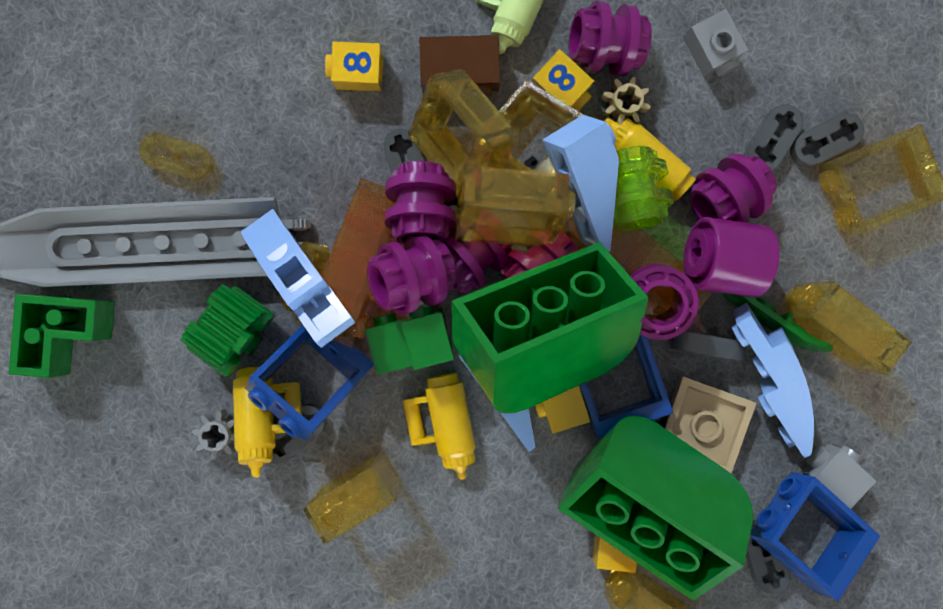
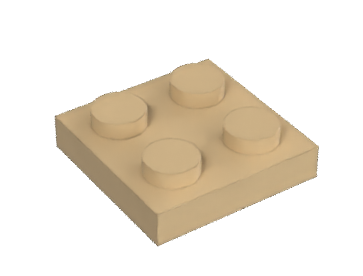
M679 376L670 402L673 413L665 416L662 427L732 474L757 403Z

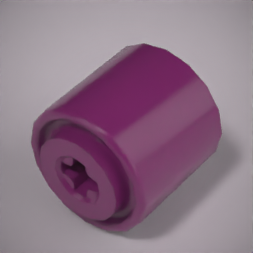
M704 217L696 222L687 238L683 254L684 273L692 281L696 290L748 297L761 296L770 288L777 273L780 251L777 235L771 227L765 225Z

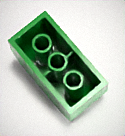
M598 242L452 300V341L495 409L506 414L517 413L595 379L621 363L633 350L639 339L643 323H640V321L644 318L649 297L602 243Z
M628 416L621 419L577 463L557 508L693 601L744 567L753 524V508L750 498L741 483L730 472L658 423L641 416Z

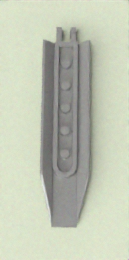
M276 197L39 208L0 223V278L41 287L267 276L244 240L241 231L272 209L280 218ZM309 219L282 220L288 230L306 231L311 229V220ZM298 242L305 253H312V244Z

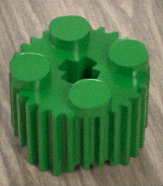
M222 284L207 299L206 302L210 305L200 315L197 323L191 320L189 325L185 327L180 341L187 345L188 351L217 372L229 378L242 361L241 355L245 353L250 357L264 339L258 333H263L276 315L239 287L235 286L230 289Z

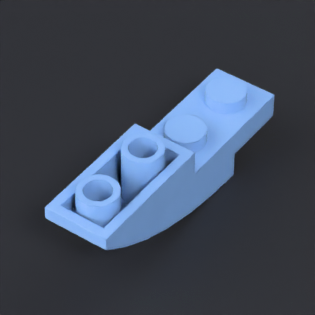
M273 209L241 231L244 240L277 291L321 348L356 323Z
M745 303L733 310L736 324L731 327L741 345L745 347L750 344L757 355L752 360L763 377L759 380L763 394L758 396V399L769 417L776 415L782 423L778 429L788 447L791 448L796 445L802 456L806 458L812 455L814 415L805 375L783 328L780 327L767 334L749 305Z

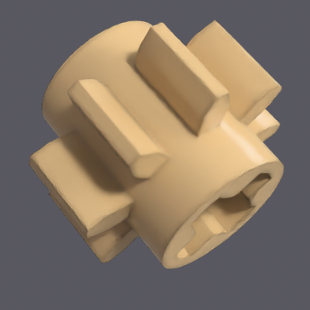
M632 77L629 83L623 85L620 80L615 79L612 83V89L615 93L604 92L601 96L604 102L609 103V107L602 114L603 117L612 115L616 118L618 124H622L626 118H629L635 124H638L640 119L637 112L647 113L651 107L649 104L643 103L644 96L649 89L643 88L641 90L635 85V77ZM623 95L629 96L631 106L628 110L622 108L623 101L620 99Z

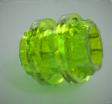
M633 146L616 150L619 166L613 228L618 231H637L663 223L669 215L668 207L674 203L672 191L668 188H659L658 181L668 175L667 162L664 159L658 158L657 151L652 150L648 146Z

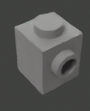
M727 9L692 26L683 36L704 78L714 72L720 78L740 66L737 60L748 51Z
M827 444L825 447L819 446L812 451V455L806 459L808 465L802 470L805 475L816 477L850 509L877 482L860 466L863 459L845 445L839 448Z

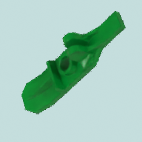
M721 293L737 307L747 303L758 321L771 331L782 327L791 344L821 353L832 352L833 345L813 337L792 321V313L778 315L775 313L777 311L776 308L761 298L755 299L754 297Z

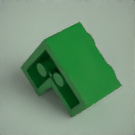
M15 294L8 374L44 378L70 374L73 339L86 341L112 339L115 301L39 294Z
M419 305L415 312H411L409 316L399 319L396 318L395 312L372 318L374 325L365 329L377 375L413 366L414 370L454 360V349L443 307L434 309V306Z

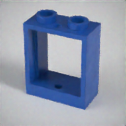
M302 325L249 377L245 389L249 392L248 398L256 407L262 411L268 409L280 419L278 423L288 435L293 438L299 436L303 441H306L367 375L374 363L342 334H339L321 348L311 337L304 325ZM305 342L348 378L310 421L305 419L266 384Z
M641 334L634 349L651 398L599 415L588 382L579 385L593 434L598 439L603 438L625 417L641 416L655 420L673 413L648 338Z
M793 472L781 481L777 488V494L768 507L759 513L755 521L756 524L750 534L755 541L812 591L839 601L880 538L876 531L816 477ZM806 499L839 527L812 569L779 541Z

